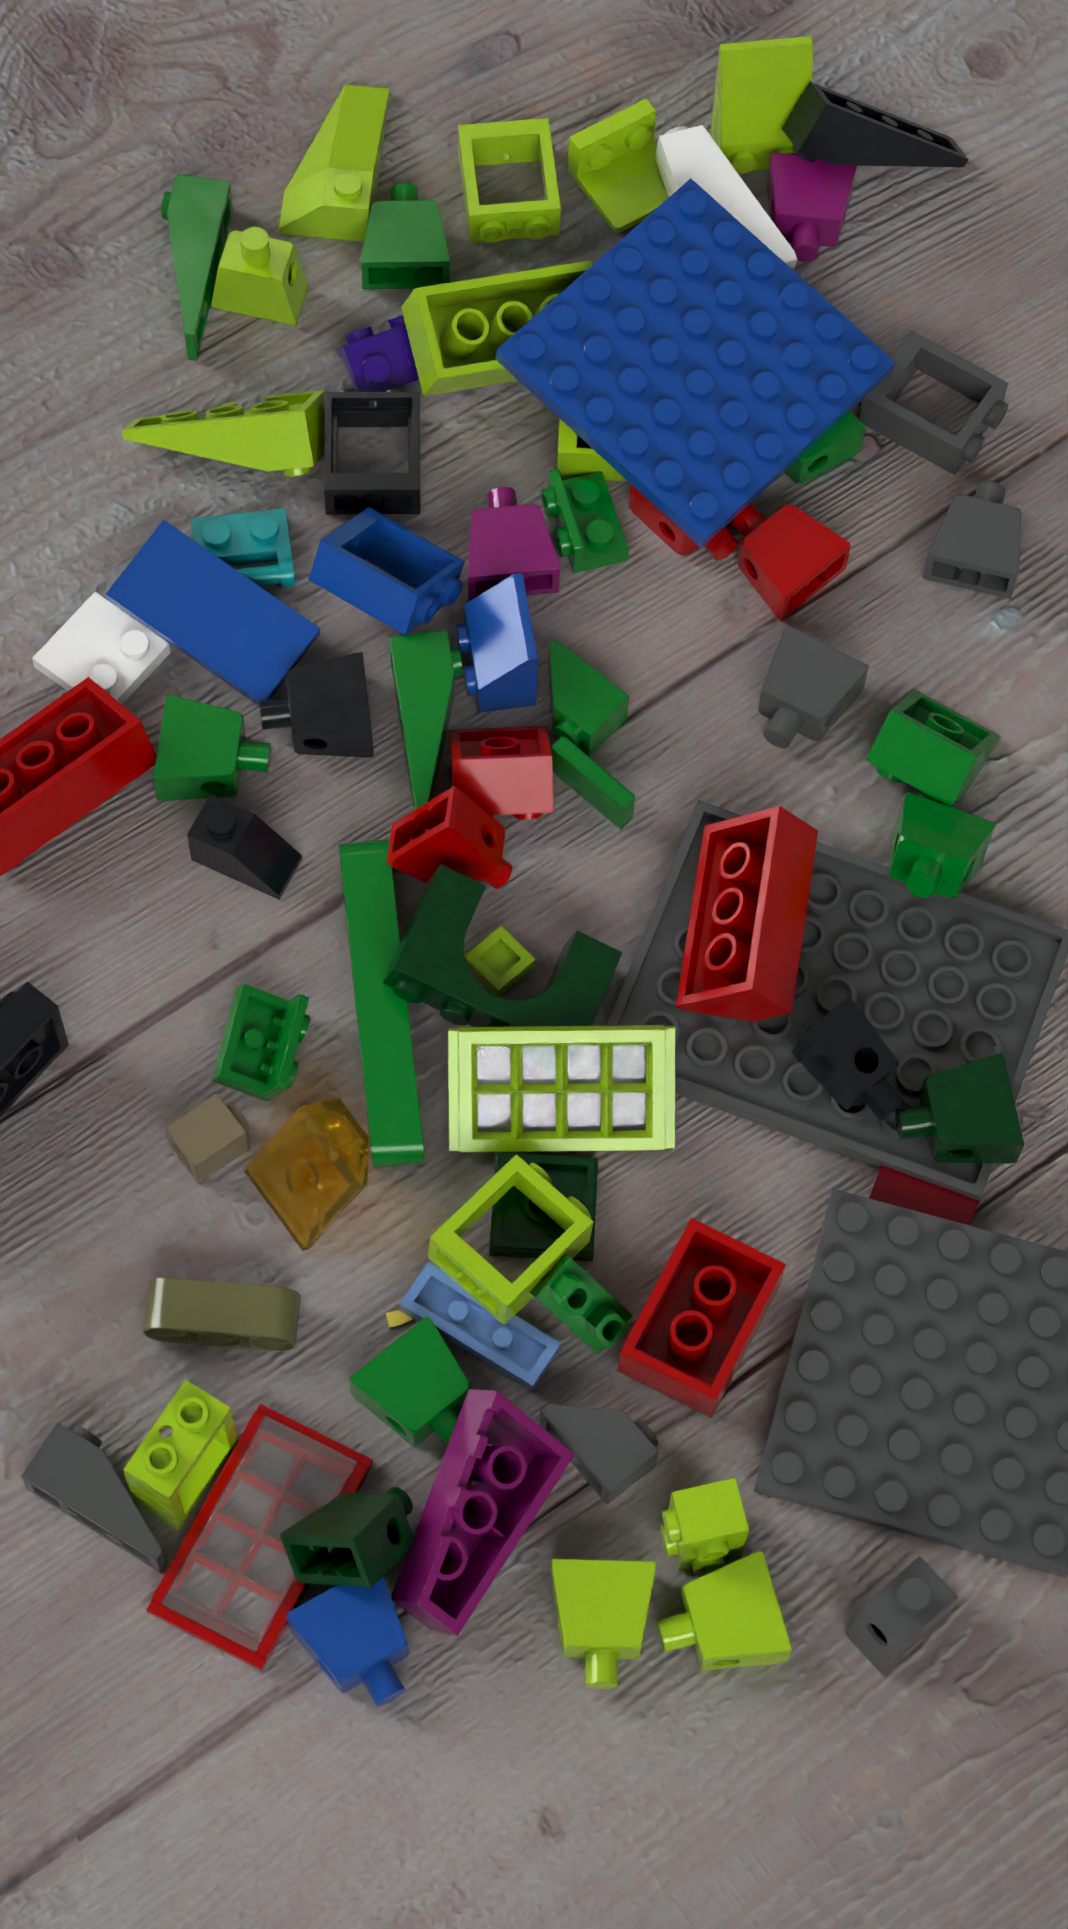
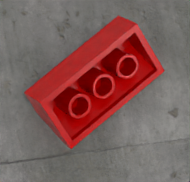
M90 677L84 679L0 739V876L18 865L29 855L61 834L156 764L157 755L142 722Z
M781 806L704 826L675 1007L683 1011L753 1022L792 1013L818 830Z

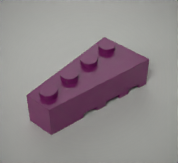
M468 1390L415 1531L413 1546L408 1550L391 1595L392 1601L429 1630L459 1635L575 1455L498 1391Z

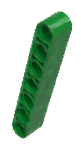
M384 839L338 844L373 1168L425 1163L407 1001L399 998L394 993V988L383 984L400 945L392 867L386 864L389 841Z

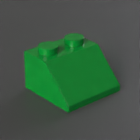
M916 690L890 710L866 761L875 765L877 773L885 779L895 783L904 781L918 789L920 797L953 807L964 797L997 746L1001 736Z

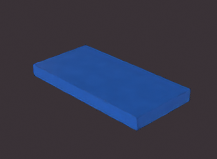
M164 519L106 593L108 601L259 706V701L270 700L286 680V673L295 668L320 635V628Z

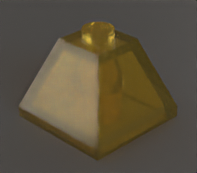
M340 1098L303 1105L244 1171L302 1251L309 1250L367 1185L369 1137Z

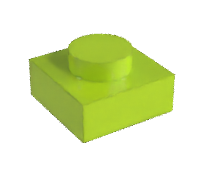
M502 925L464 956L468 969L497 997L502 996L535 968V958Z

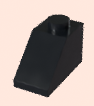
M210 794L187 834L192 861L279 900L302 861V855L256 814Z

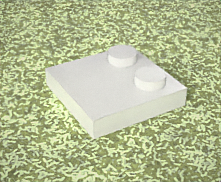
M94 592L32 657L34 668L66 691H69L84 679L90 677L123 705L171 652L168 642L103 596Z

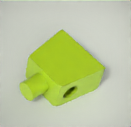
M249 227L243 232L231 231L217 270L211 302L212 308L296 326L308 291V283L295 245L288 241L269 238L267 232L260 227Z
M763 1550L752 1553L682 1586L680 1594L684 1613L656 1620V1629L663 1652L693 1645L701 1670L781 1664L788 1662L792 1652Z
M552 1559L551 1585L562 1655L566 1658H585L586 1687L593 1689L616 1688L618 1686V1659H639L655 1576L656 1561Z

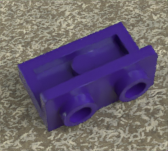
M403 315L388 320L390 329L374 335L370 326L345 335L347 344L336 349L339 358L344 357L355 390L360 392H385L419 380Z

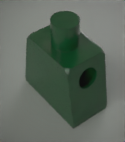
M1003 1053L988 1056L926 1077L919 1093L920 1106L895 1110L896 1128L900 1140L928 1136L932 1158L938 1163H1016L1024 1146Z
M392 1487L384 1494L347 1492L334 1498L283 1531L280 1537L297 1583L371 1588L413 1546L414 1536L407 1520V1516L413 1510V1504L408 1494L398 1487Z

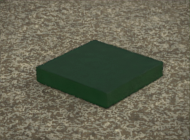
M495 1152L494 1175L517 1154L528 1165L535 1163L540 1166L551 1178L552 1186L566 1198L569 1196L574 1197L587 1208L593 1221L590 1242L573 1260L593 1261L598 1158ZM513 1186L492 1206L489 1256L538 1258L565 1230L519 1189Z

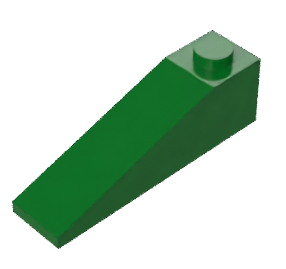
M176 174L172 192H164L161 217L168 220L188 360L197 361L212 301L217 270L223 254L233 211L231 185L229 181Z
M447 630L389 637L390 662L414 810L434 798L454 700V677L463 676L459 647L450 648Z

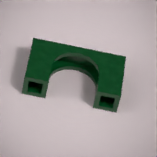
M440 864L428 880L383 984L394 988L393 991L399 998L415 1004L423 1002L439 1010V1014L445 1020L460 1026L467 1024L473 1027L592 1026L622 952L577 930L563 946L542 994L527 1000H507L497 997L477 983L471 975L464 957L465 934L486 886ZM523 1046V1051L531 1054V1058L535 1063L542 1067L556 1070V1046ZM568 1046V1067L579 1057L583 1046Z

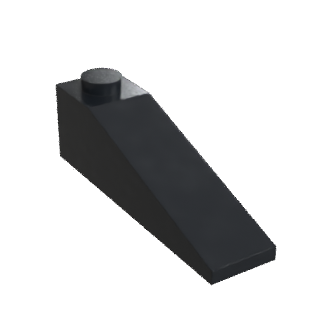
M809 82L782 128L793 144V152L802 159L812 163L819 159L833 165L965 167L969 160L955 141L947 135L812 82Z

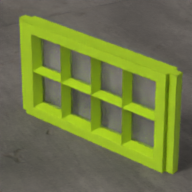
M675 1026L448 1028L449 1151L544 1152L675 1149Z

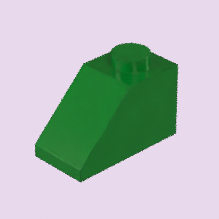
M555 639L549 644L548 656L552 729L558 739L562 736L566 737L590 757L627 720L629 696Z

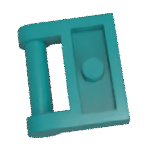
M286 508L191 519L193 540L230 566L278 560L276 565L235 569L258 586L281 583V588L296 586Z

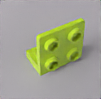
M647 98L569 136L568 172L614 233H620L642 222L668 199L655 161L657 142L654 140L656 110Z

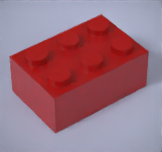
M691 1218L620 1351L617 1371L712 1418L781 1285L786 1264Z

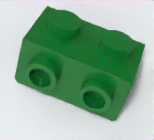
M246 984L237 987L212 1082L264 1101H269L284 1090H288L292 1086L298 1072V1061L294 1060L297 1045L304 1039L310 1024V1016L305 1014L309 997L298 994L288 1001Z

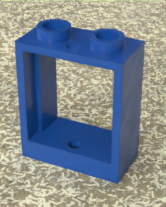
M368 507L320 540L308 580L406 635L421 623H429L438 610L445 605L450 607L456 601L463 587V582L459 578L465 561ZM367 559L368 561H370V562L374 563L375 565H377V566L383 568L384 570L390 572L391 574H393V575L397 576L398 578L404 580L405 582L411 584L412 586L416 587L417 589H414V588L410 587L409 585H407V584L401 582L400 580L394 578L393 576L387 574L386 572L380 570L379 568L373 566L372 564L366 562L365 560Z

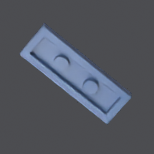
M427 1262L399 1304L400 1311L418 1322L428 1316L442 1337L531 1392L534 1391L561 1350V1343L516 1315L504 1326L445 1272Z

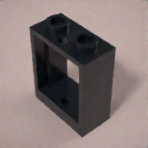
M343 389L338 392H325L324 497L326 515L359 514L368 507L381 514H420L419 391L390 389L385 392H360L355 389ZM338 427H408V473H338Z

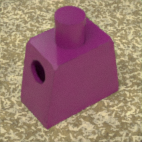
M771 153L767 179L770 218L787 242L792 243L791 247L798 261L809 262L815 260L818 257L819 246L833 247L837 245L852 197L857 166L833 165L819 159L812 163L798 155Z
M498 487L491 490L487 495L489 508L476 509L471 515L468 600H473L512 574L519 573L523 574L526 596L559 593V560L540 507L536 504L517 505L516 492L510 487Z

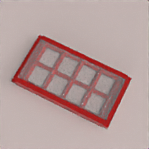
M260 1404L256 1412L253 1413L152 1596L151 1602L146 1609L147 1613L262 1671L288 1625L286 1613L297 1608L310 1584L297 1583L280 1534L339 1495L347 1492L358 1493L373 1464V1459Z

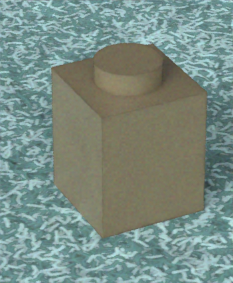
M217 1093L165 1127L170 1148L197 1184H200L249 1150L246 1131L250 1129L246 1118L234 1103L227 1107Z

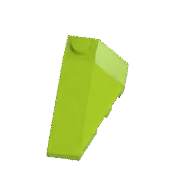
M344 85L284 191L279 234L364 242L371 204L376 201L390 88Z
M317 390L264 397L265 402L253 405L251 409L243 410V406L238 405L237 402L221 404V407L206 411V417L200 418L196 410H185L138 418L122 429V436L124 440L267 472L283 470V475L288 477L300 476L310 473L312 471L311 467H314L324 456L326 391Z

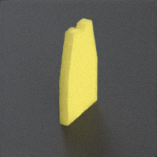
M400 1310L386 1313L389 1328L401 1326L414 1320Z

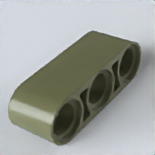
M155 1278L150 1280L143 1334L150 1339L169 1343L287 1351L294 1349L296 1345L301 1295L295 1290L278 1286L182 1278Z

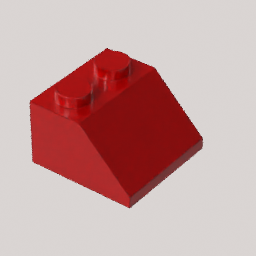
M547 726L449 730L452 787L459 788L492 817L493 815L513 814L517 819L532 820L540 818L543 813H554L552 753Z

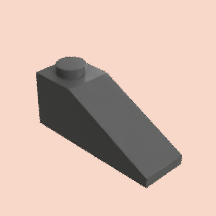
M57 1423L21 1475L27 1490L161 1573L167 1564L163 1551L104 1451L100 1448L102 1441L81 1426L76 1425L71 1431L62 1424Z

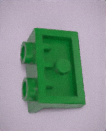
M558 469L548 471V487L541 490L543 507L548 518L555 516L559 528L554 530L557 550L561 558L568 556L573 573L627 561L629 550L603 472L562 481Z

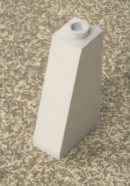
M703 125L692 128L679 126L659 136L655 161L668 198L691 178L792 270L795 269L797 257L794 250Z

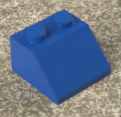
M522 573L512 574L464 605V624L456 625L460 653H468L470 666L463 667L467 696L476 695L479 713L536 705L538 657Z

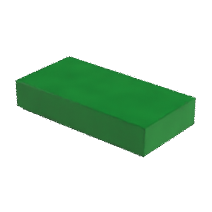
M562 736L551 746L553 773L622 830L633 819L635 795L566 737Z

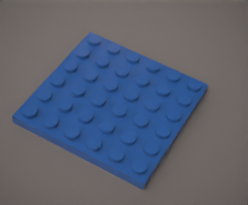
M691 178L496 350L495 359L701 549L892 372L896 363Z

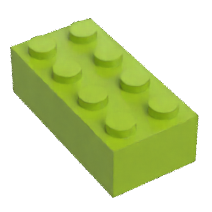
M592 261L414 288L401 306L423 397L519 381L495 359L496 350L592 266Z

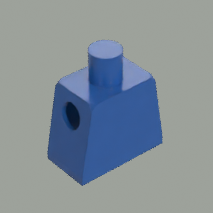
M384 1577L371 1588L336 1585L286 1613L287 1624L292 1634L341 1693L364 1683L376 1706L380 1707L393 1701L405 1692V1688L392 1666L409 1655L408 1644Z

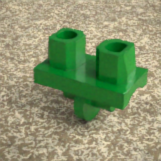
M566 1253L559 1259L552 1273L530 1292L597 1354L605 1346L610 1348L627 1331L629 1326L627 1322L633 1316Z

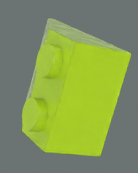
M811 36L719 45L711 135L738 174L769 170L771 153L796 155L792 150V142L782 128L809 82H812L813 42Z

